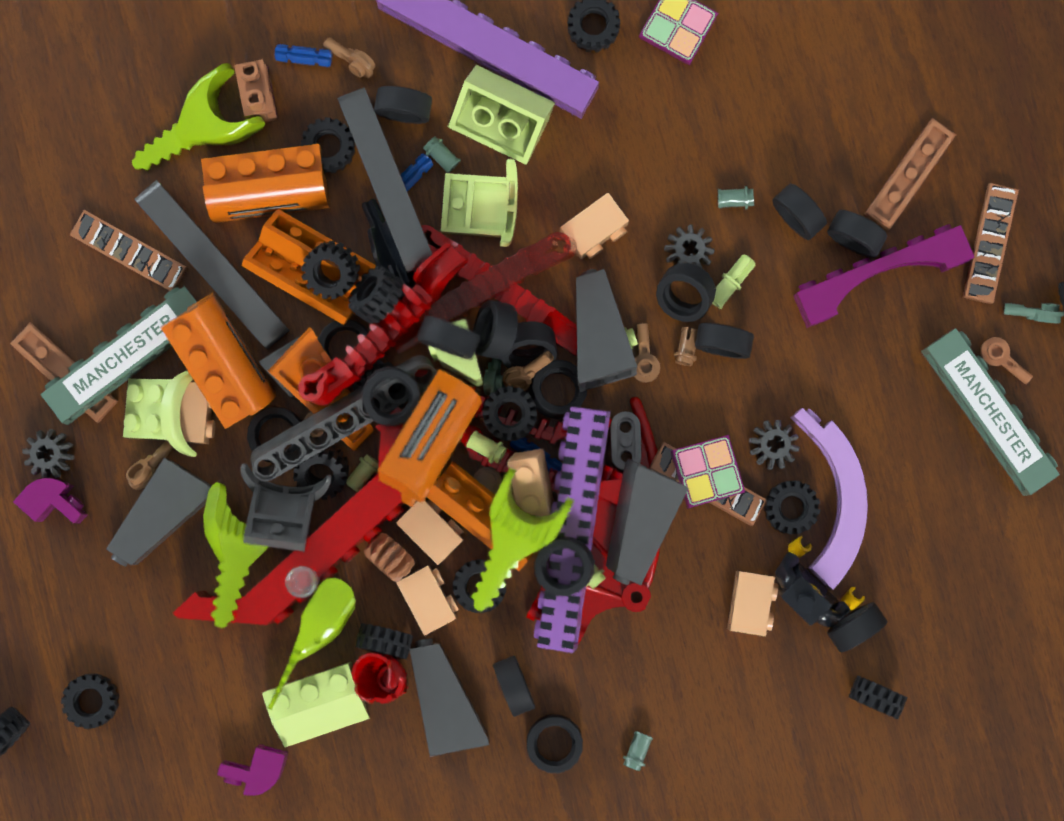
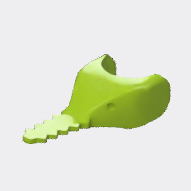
M221 64L196 82L189 90L178 123L172 125V130H164L162 138H154L153 145L145 144L144 151H136L135 158L132 160V165L135 169L149 171L151 164L159 166L162 158L170 160L171 154L180 155L182 148L191 150L192 146L235 145L251 137L265 126L261 116L252 117L241 122L229 123L221 115L218 108V96L221 86L235 72L231 64Z
M511 467L490 508L493 549L489 552L491 560L485 561L487 570L480 573L483 581L476 584L478 592L472 594L474 608L478 611H483L486 607L493 606L492 598L499 597L498 588L506 586L504 579L512 577L511 569L518 568V561L554 540L574 503V499L568 497L563 506L551 515L533 516L527 514L520 509L512 496V479L517 470Z
M216 482L208 491L203 519L204 534L220 562L218 568L221 570V574L216 577L220 584L215 589L218 598L213 601L217 609L211 615L215 619V625L219 628H224L228 622L234 620L232 611L238 608L235 600L241 598L239 588L245 586L243 577L249 575L248 568L268 546L244 543L246 524L240 522L232 515L226 503V486Z
M337 578L324 580L308 603L301 616L300 631L288 664L268 705V709L272 710L297 662L319 651L333 641L341 633L355 610L354 593L351 587L344 581Z

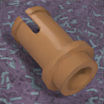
M682 327L678 351L674 352V357H676L675 363L693 366V361L697 360L695 356V341L698 330L691 328L690 334L689 327Z

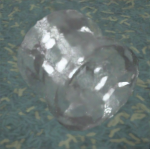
M309 567L294 568L288 573L286 578L288 591L296 597L312 595L319 585L317 573Z

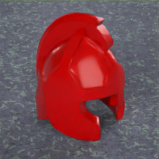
M377 652L366 653L360 656L353 665L354 691L365 702L370 704L374 702L390 703L405 694L409 688L406 684L407 672L404 666L391 655Z

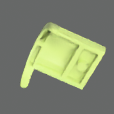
M507 159L506 177L445 173L441 233L501 237L500 247H508L514 237L518 204V174L515 160Z
M188 370L180 373L173 379H128L123 437L168 440L180 453L196 457L197 452L192 450L187 444L180 424L182 398L187 386L193 380Z

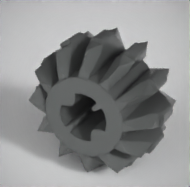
M688 225L687 234H685L683 228L677 227V236L669 234L667 238L673 245H665L664 247L665 252L673 253L667 257L666 262L672 263L676 260L678 263H690L701 268L700 263L709 266L711 260L705 255H713L715 249L705 246L712 242V237L702 239L701 237L705 232L703 228H700L698 233L694 234L693 225ZM685 244L688 247L689 244H692L694 246L693 252L696 255L693 256L691 253L690 256H686L683 245Z
M768 420L764 421L763 427L765 432L759 427H755L753 430L760 438H749V443L755 444L758 447L750 450V455L761 454L756 461L758 465H761L768 459L766 465L768 470L773 469L775 461L779 469L785 468L784 459L790 463L795 460L789 451L798 452L800 449L797 445H791V441L799 438L798 435L795 434L790 437L787 435L792 429L790 424L781 430V420L775 421L773 429ZM775 437L778 439L776 443H781V448L776 449L773 453L770 451L772 447H767V441H771Z
M49 429L47 434L39 430L36 432L37 440L31 437L27 439V442L32 447L31 449L24 448L22 453L30 455V458L24 461V465H33L31 469L32 475H37L41 472L42 479L49 478L51 474L55 478L61 477L60 468L65 471L70 470V466L65 461L66 459H75V455L67 454V451L72 449L74 445L70 442L64 443L67 437L66 434L60 433L56 436V430ZM46 448L54 451V455H50L52 457L51 460L44 459V453H48L45 451Z

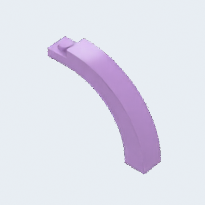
M801 408L790 418L812 439L825 456L834 477L837 494L836 517L831 535L819 556L808 569L828 589L833 590L852 566L860 549L867 522V490L859 460L843 432L833 421H829L821 427L819 425L821 419L811 409L805 411Z

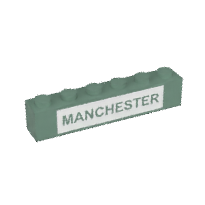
M185 286L181 289L176 287L164 296V302L157 307L152 305L145 309L140 315L142 317L133 325L131 323L124 325L117 331L116 334L118 336L109 343L108 341L100 343L93 349L94 354L85 361L84 359L76 361L69 367L70 372L63 378L56 377L45 385L46 390L40 395L62 423L66 425L72 423L84 414L87 409L100 402L104 396L113 392L172 347L161 326L186 312L187 307L197 302Z
M955 328L921 352L1022 495H1032L1060 475L1056 470L1058 467L1057 462L1048 452L1044 453L1039 446L1041 441L1034 430L1031 428L1027 429L1021 420L1023 415L1018 407L1014 404H1009L1004 396L1006 391L1001 383L997 380L993 381L987 373V370H989L988 365L981 356H975L970 349L972 344L967 335L962 331L958 332Z

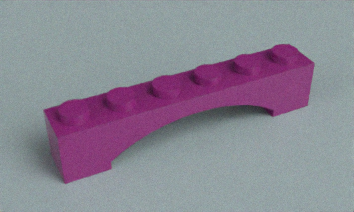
M950 224L934 230L935 236L924 239L923 235L907 241L908 247L898 251L896 246L879 253L881 258L871 262L868 257L852 264L853 270L843 273L842 269H838L825 275L827 280L816 284L815 280L798 286L800 291L793 297L806 328L838 315L836 308L843 298L858 284L876 274L898 267L915 265L939 267L942 273L969 262L975 257L961 225L952 228Z

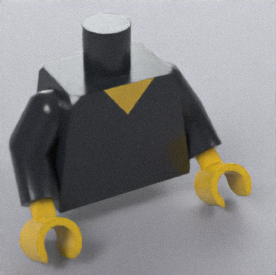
M799 536L788 544L789 552L785 555L775 572L780 596L810 626L818 622L822 626L833 627L850 610H855L864 601L865 596L861 599L855 598L852 592L856 587H851L842 596L841 601L829 592L799 562V558L812 549L811 543L803 547L801 544L803 536Z

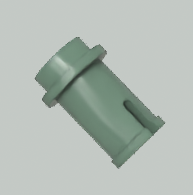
M434 136L423 148L427 152L425 155L431 156L446 173H450L461 160L443 144L444 140L442 138L438 139Z
M744 186V189H718V208L745 207V209H748V206H754V190L748 189L747 186Z
M635 731L627 756L623 755V759H625L623 765L640 771L641 767L646 765L643 762L653 737Z

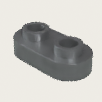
M626 411L618 413L611 421L612 462L617 469L623 472L626 463L621 460L623 453L628 452L632 455L631 460L639 464L641 462L640 421L635 414ZM622 424H629L631 430L628 433H623L620 430Z

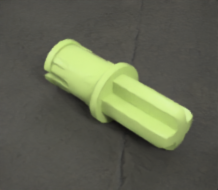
M743 254L727 274L723 273V279L716 287L713 305L722 309L736 289L740 290L742 288L740 284L756 266L752 258Z

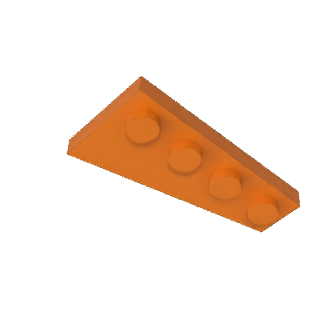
M310 327L268 370L313 414L351 393L346 387L326 406L311 403L300 396L298 387L301 379L308 374H313L331 362L330 357ZM348 413L340 414L336 421L345 422L351 415ZM369 423L343 438L342 441L355 451L374 429Z

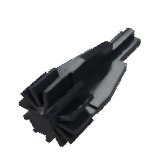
M376 199L362 203L361 206L371 227L367 230L376 266H383L398 277L403 285L405 284L413 288L417 284L413 280L416 270L407 273L387 221H385ZM403 291L400 296L401 300L406 296Z

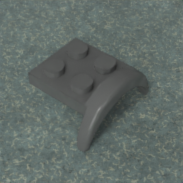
M243 463L241 465L242 477L247 486L254 492L244 532V543L305 551L314 502L321 498L329 488L331 475H327L322 481L314 485L288 487L257 479L248 465Z

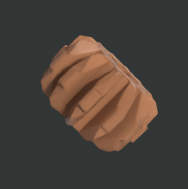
M379 533L375 538L373 537L364 550L368 560L395 582L406 577L415 565L411 555L385 533Z

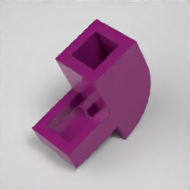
M43 478L30 483L13 501L15 505L35 522H43L54 508H57L72 523H81L88 515L82 510L85 505L72 494L69 497L67 496L74 486L60 479Z
M260 744L255 748L251 767L224 760L220 763L217 775L224 777V782L232 785L241 786L242 782H245L246 786L243 795L254 796L268 791L280 779L284 771L288 751Z

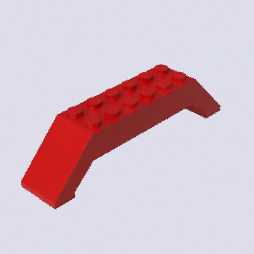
M397 407L390 414H396L402 410ZM379 423L376 426L381 432L378 470L406 423L397 426H384ZM378 473L307 538L305 551L294 550L249 593L235 600L238 608L232 611L234 620L230 622L257 625L282 624L295 612L291 608L297 602L299 604L305 603L315 594L314 586L317 583H322L324 580L332 578L338 572L336 566L341 561L344 563L351 561L361 551L358 546L364 540L370 542L373 537L375 538L383 531L380 526L386 520L393 522L405 511L401 507L405 504L402 502L401 492L379 481ZM206 590L194 592L173 614L179 619L215 621L211 613L217 609L213 601L218 596H210Z

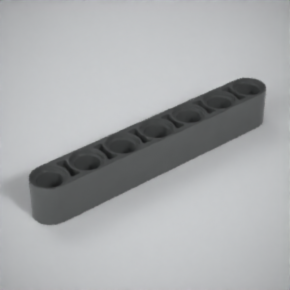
M363 87L337 99L407 273L417 270L432 255V252L366 89Z
M157 180L134 199L267 350L290 331Z
M423 355L414 356L396 366L410 373L417 382L420 394L428 389L437 374L432 362ZM419 368H428V372L425 376H415V373ZM388 378L382 380L376 385L373 392V398L377 399L375 406L384 413L392 411L409 401L408 388L397 379ZM402 383L399 391H389V387L392 384ZM364 385L254 449L250 461L256 478L262 481L273 480L373 422L374 420L366 413L364 406H362ZM348 413L351 415L345 422L336 421L340 414ZM321 428L325 430L320 437L310 436L314 429ZM289 444L298 445L297 450L294 452H286L284 448ZM263 459L272 460L271 465L268 467H259L258 463Z

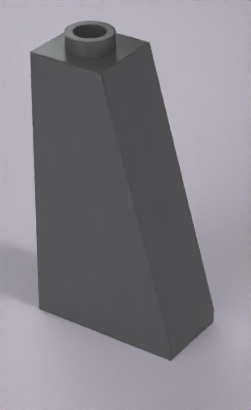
M605 269L584 271L579 277H576L579 392L637 375V364Z
M164 458L106 548V550L113 553L111 559L124 567L128 564L138 565L206 505L208 491L212 485L171 459Z
M627 459L625 463L606 567L614 573L613 578L626 585H629L630 581L641 585L687 493L688 487L631 459Z
M433 638L415 641L416 647H412L409 650L430 757L489 745V736L441 642L433 643Z

